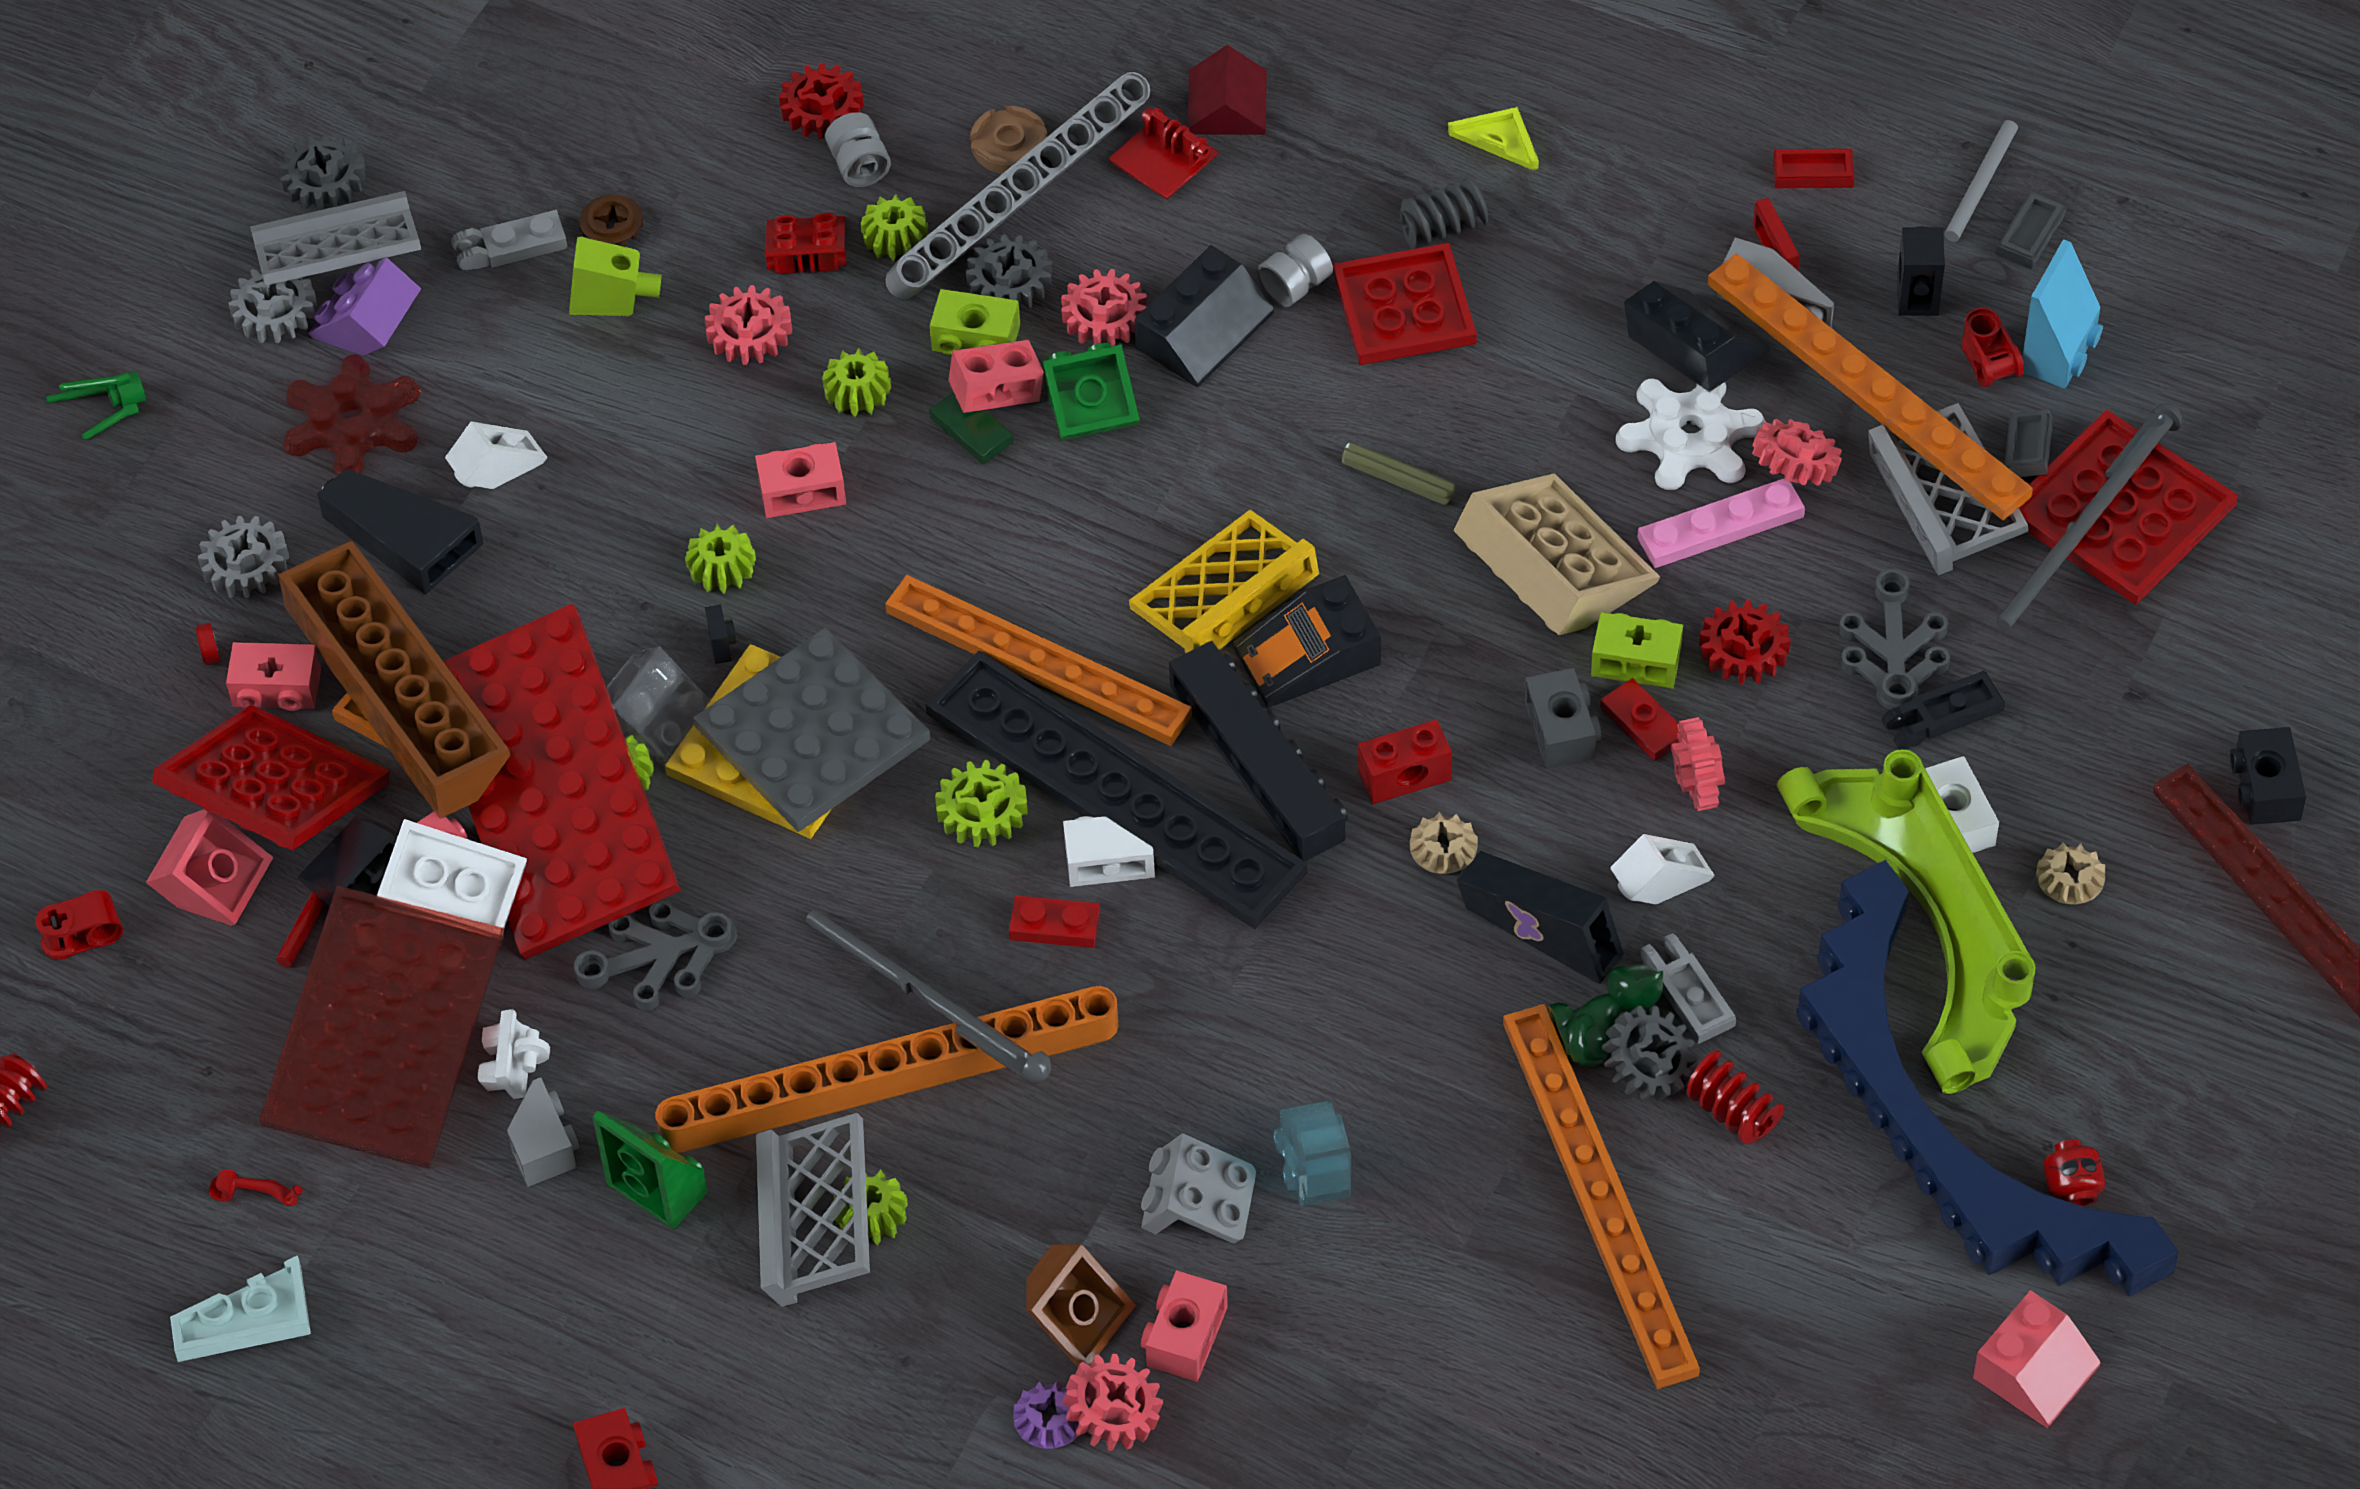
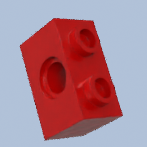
M1436 719L1358 743V774L1373 805L1451 781L1452 751Z
M625 1407L573 1423L577 1444L591 1489H651L652 1487L659 1486L651 1459L643 1462L639 1449L646 1447L640 1423L637 1421L630 1424ZM617 1459L627 1460L623 1465L620 1466L609 1465L612 1461Z

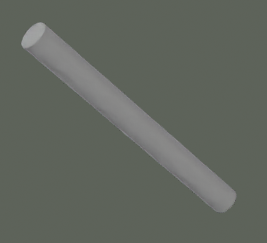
M2011 120L2003 122L1944 233L1947 240L1957 242L1961 237L2018 130L2015 122Z

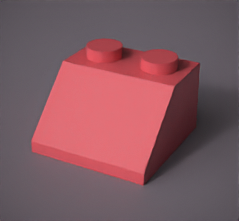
M203 809L184 816L146 883L177 908L232 926L237 923L274 857L224 817Z
M2030 1290L1978 1351L1973 1378L2048 1429L2099 1368L2101 1362L2070 1317Z

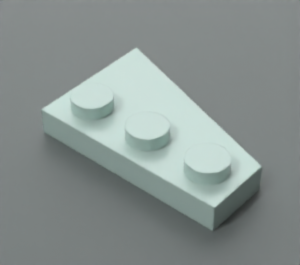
M298 1255L285 1261V1268L267 1277L260 1273L247 1279L248 1286L226 1296L218 1293L171 1316L172 1335L177 1361H186L311 1334L302 1270Z

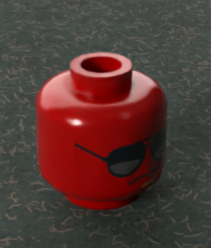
M2078 1139L2057 1143L2054 1146L2055 1152L2049 1154L2043 1161L2049 1195L2083 1207L2098 1201L2097 1195L2105 1189V1177L2098 1150L2090 1146H2082L2081 1141Z

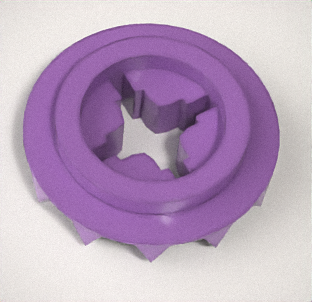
M1058 1380L1054 1384L1045 1385L1039 1381L1029 1391L1023 1390L1021 1398L1017 1404H1014L1013 1420L1016 1431L1024 1441L1032 1446L1054 1449L1069 1444L1077 1437L1075 1432L1079 1422L1066 1420L1065 1417L1070 1407L1063 1405V1398L1067 1389ZM1051 1402H1055L1056 1413L1060 1415H1053L1051 1420L1047 1422V1426L1044 1427L1042 1413L1039 1411H1046L1048 1405H1051Z

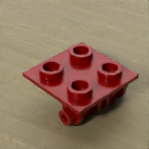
M1149 107L1143 112L1141 120L1145 122V126L1110 156L1108 161L1168 200L1219 154V151L1209 146L1204 137H1197L1189 131L1187 126H1181L1178 120H1170L1163 114L1161 109Z
M820 213L811 218H796L792 215H782L774 220H767L765 242L767 271L775 270V274L795 273L794 255H797L799 273H803V254H809L811 272H815V254H818L819 271H839L840 266H847L845 250L846 217L836 216L833 213Z

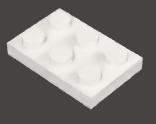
M404 819L381 882L376 902L500 941L527 863V858Z

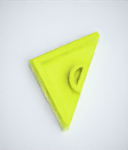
M1518 107L1448 122V133L1451 137L1528 169H1538L1539 160Z

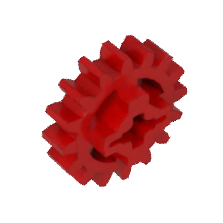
M820 63L818 70H812L809 65L804 66L805 74L800 75L799 73L792 72V83H782L783 93L779 94L783 121H789L792 131L801 127L803 137H808L811 132H817L818 139H823L827 128L834 120L842 115L861 112L860 109L864 108L860 81H854L853 72L851 71L841 74L840 65L837 64L831 70H826L825 63Z
M1746 600L1744 607L1740 608L1737 607L1734 601H1729L1728 611L1726 612L1719 607L1714 608L1713 618L1705 617L1703 630L1700 631L1699 646H1701V659L1709 660V670L1711 672L1722 669V680L1727 681L1732 675L1738 676V683L1741 685L1744 684L1746 677L1752 676L1756 683H1761V674L1764 672L1774 677L1776 675V666H1785L1786 656L1790 651L1791 638H1788L1789 626L1788 624H1780L1781 614L1779 612L1772 613L1771 615L1766 614L1767 604L1764 603L1758 609L1752 608L1751 600Z

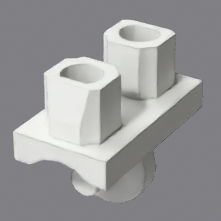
M513 1009L501 1011L499 1024L483 1028V1048L490 1056L496 1055V1060L479 1065L478 1081L487 1091L505 1089L513 1099L524 1098L526 1095L528 1072H534L536 1064L543 1063L549 1059L550 1046L544 1040L539 1039L538 1030L531 1029L529 1026L518 1022L516 1012Z

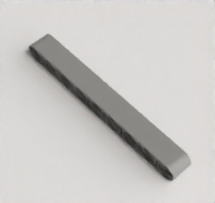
M1127 72L1119 77L905 253L886 275V287L889 292L900 299H909L915 296L1130 118L1149 98L1150 85L1146 78L1136 72ZM1122 89L1131 93L1134 101L1124 97ZM1095 111L1104 115L1107 123L1099 121L1095 116ZM1067 134L1074 135L1078 139L1080 146L1073 144ZM1040 156L1048 158L1053 168L1046 167L1042 163ZM1013 179L1020 180L1025 186V191L1018 189L1014 185ZM985 201L993 203L998 213L996 214L988 210ZM957 224L967 227L970 231V236L963 235L959 231ZM929 247L937 248L941 252L943 259L935 258L931 254ZM901 270L909 271L914 276L915 282L907 281L903 277Z

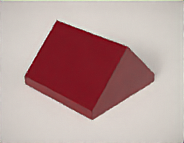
M1229 45L1224 46L1190 69L1187 122L1189 131L1194 135H1265L1267 70Z

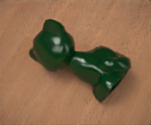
M1646 964L1615 967L1608 974L1607 994L1596 996L1575 1010H1572L1564 1003L1550 1004L1547 1010L1568 1060H1572L1574 1063L1578 1062L1583 1067H1598L1610 1059L1611 1053L1602 1050V1045L1610 1040L1606 1034L1607 1029L1616 1023L1615 1020L1621 1012L1625 1013L1627 1011L1630 1013L1637 1006H1642L1646 1010L1659 1000L1663 991V970L1658 971Z

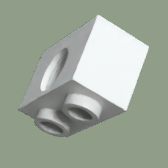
M1962 756L1925 768L1947 809L1957 810H1949L1972 853L1996 846L1999 821L1965 757Z

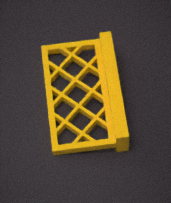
M1249 510L1129 600L1130 609L1183 647L1185 653L1211 640L1221 650L1319 575L1315 548L1305 539L1297 543L1258 514ZM1251 526L1261 533L1260 539L1238 540V536ZM1284 549L1286 551L1276 559H1266V550ZM1260 550L1259 560L1237 561V552ZM1231 552L1230 561L1208 563V558L1215 553ZM1258 572L1246 582H1235L1236 573ZM1229 573L1228 583L1206 584L1207 574ZM1200 575V584L1178 586V581L1184 576ZM1228 595L1216 605H1205V596ZM1199 596L1198 606L1176 607L1177 597ZM1156 598H1170L1169 607L1150 608L1147 604ZM1197 618L1183 630L1174 625L1175 619Z

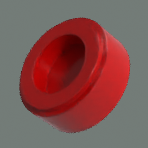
M211 622L196 625L195 631L204 664L211 665L221 662Z

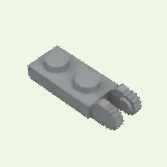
M557 209L481 228L480 230L474 228L466 229L459 233L456 232L453 238H451L454 250L461 252L456 259L458 266L466 271L487 266L493 268L564 250L568 247Z
M1674 933L1663 937L1665 950L1673 961L1667 965L1650 944L1640 948V955L1644 964L1658 971L1663 970L1662 992L1697 1044L1736 1026L1734 1013L1693 953H1688Z

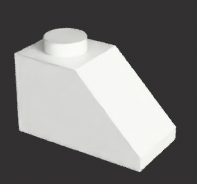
M471 421L445 458L455 471L456 479L463 485L471 488L476 486L494 489L542 465L547 456L528 431Z
M1084 816L1075 820L1063 821L1070 887L1155 878L1153 847L1109 818Z
M1643 834L1610 867L1619 881V890L1626 898L1634 902L1640 901L1650 904H1659L1709 882L1715 876L1694 844Z

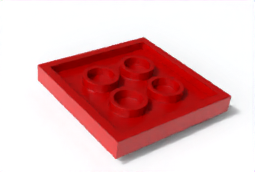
M1449 243L1333 264V277L1359 365L1477 344L1476 329Z

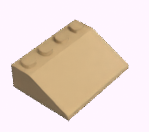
M1555 473L1472 493L1453 530L1466 543L1467 547L1475 552L1492 569L1493 573L1518 594L1519 599L1529 605L1545 621L1546 626L1558 635L1588 628L1599 620L1600 612L1611 613L1655 585L1660 578Z

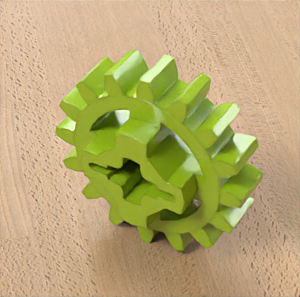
M984 760L981 768H975L974 764L970 761L967 762V771L962 773L960 770L953 768L951 770L952 781L948 779L940 781L941 792H937L935 795L938 822L944 823V832L947 835L956 831L958 843L962 844L969 837L973 838L974 847H979L982 839H988L989 843L995 846L996 836L1001 834L1009 840L1012 838L1011 826L1015 828L1023 826L1022 815H1026L1028 812L1025 785H1019V776L1016 772L1006 776V765L1000 764L993 770L990 769L989 760Z

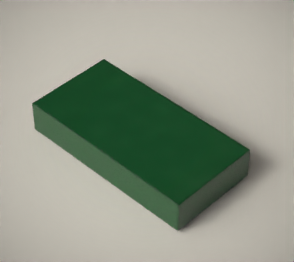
M954 392L929 409L930 418L981 464H985L1013 443V434L986 410L963 413Z

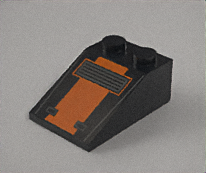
M1346 575L1305 590L1233 641L1234 650L1267 708L1381 665V635Z

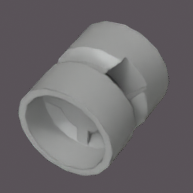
M861 112L842 115L830 124L825 133L826 143L836 159L844 181L848 185L853 187L869 186L881 180L888 173L891 166L890 157L879 138L872 119L867 114Z
M1307 234L1298 235L1282 249V252L1274 253L1257 268V275L1265 292L1271 299L1283 307L1292 306L1307 294L1308 288L1318 286L1333 273V265L1326 250L1317 240Z

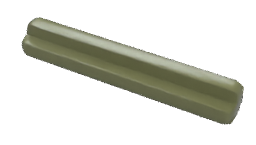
M1349 442L1343 450L1342 463L1443 505H1448L1454 497L1455 484L1451 481L1354 442Z

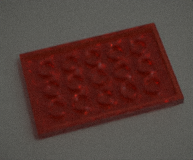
M337 886L262 1110L260 1126L430 1169L504 937V928Z

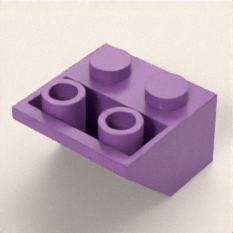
M387 257L373 264L367 262L358 271L351 274L345 272L336 280L332 287L335 293L329 301L323 303L315 312L313 318L316 322L308 335L315 340L363 356L386 345L421 288Z

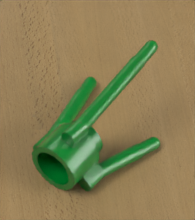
M136 371L111 377L61 383L59 389L65 392L48 395L45 398L47 403H54L108 393L112 406H121V410L84 432L82 435L84 440H89L127 416L139 413L137 404L146 402L144 389Z

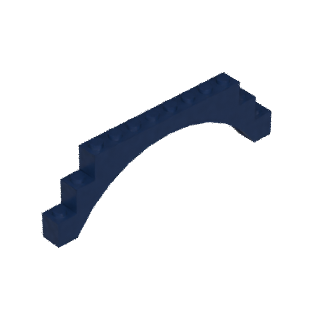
M1886 860L1843 880L1838 908L1846 922L1821 934L1817 961L1826 976L1800 988L1799 1003L1796 1009L1798 1020L1806 1031H1812L1819 1040L1820 1049L1825 1059L1830 1064L1835 1063L1843 1073V1079L1849 1092L1855 1097L1859 1095L1867 1106V1113L1873 1125L1877 1129H1883L1888 1135L1897 1158L1903 1163L1907 1162L1912 1168L1920 1190L1926 1196L1931 1195L1939 1206L1940 1215L1947 1227L1950 1229L1955 1228L1962 1237L1965 1250L1974 1263L1980 1262L1988 1275H1991L2033 1253L2041 1271L2045 1274L2050 1273L2058 1286L2103 1263L2109 1279L2115 1285L2120 1284L2128 1296L2174 1274L2179 1251L2153 1217L2089 1209L2042 1194L1989 1165L1958 1141L1927 1107L1901 1064L1888 1024L1884 987L1886 961L1900 925L1906 915L1909 890Z

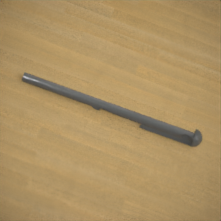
M2164 403L2153 410L2151 416L2105 472L2106 477L2109 478L2086 506L2075 523L2070 522L2066 533L1998 616L1996 623L2001 629L2010 630L2167 431H2177L2180 429L2183 416L2178 407L2173 404Z
M812 910L807 915L806 923L899 985L905 994L909 995L912 992L921 998L928 1006L958 1025L955 1028L958 1035L1009 1068L1026 1082L1036 1084L1048 1078L1051 1073L1052 1064L1046 1053L1039 1051L1031 1054L818 910Z

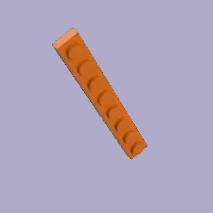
M909 575L904 577L885 603L886 614L974 655L981 651L1013 673L1169 746L1173 745L1192 718L1191 706Z

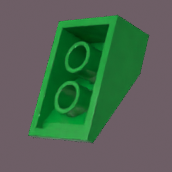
M597 1111L592 1118L606 1184L674 1230L708 1193L704 1168L693 1157L689 1155L682 1157L672 1150L668 1142L655 1132L648 1134L632 1123Z

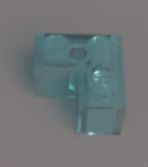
M1328 1100L1280 1110V1127L1273 1128L1274 1140L1278 1154L1284 1155L1286 1165L1283 1166V1174L1287 1191L1296 1192L1299 1207L1351 1197V1151L1341 1114L1335 1115L1332 1101Z

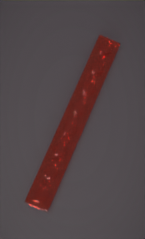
M2189 764L2157 781L2154 784L2153 794L2360 1018V948Z

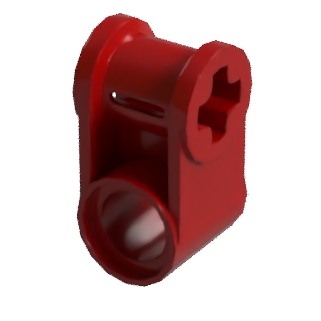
M1976 308L1970 311L1965 319L1961 348L1970 362L1980 386L1983 388L1989 387L1993 381L2011 375L2014 378L2023 376L2024 363L2021 353L2016 344L2012 342L1999 315L1988 308Z
M104 890L90 891L80 897L48 905L38 912L35 919L36 928L42 935V951L49 958L56 960L67 959L84 951L113 944L121 938L124 930L113 899L109 892ZM52 916L55 917L56 924H57V925L54 926V927H53L52 921H51V917H52ZM58 938H63V948L60 947Z

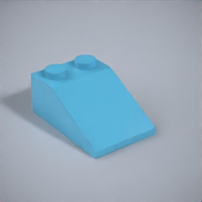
M2064 239L2031 296L2022 359L2024 374L2066 389L2073 375L2080 376L2087 360L2085 352L2088 347H2096L2102 334L2103 325L2098 324L2100 305L2072 243Z

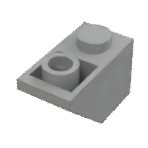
M541 1077L532 1081L507 1129L513 1156L527 1187L576 1169L573 1151L580 1149L571 1124L563 1127L559 1116L564 1115V1110L556 1091L548 1092Z

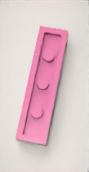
M1781 479L1638 528L1637 538L1655 569L1803 518L1805 506L1791 482Z

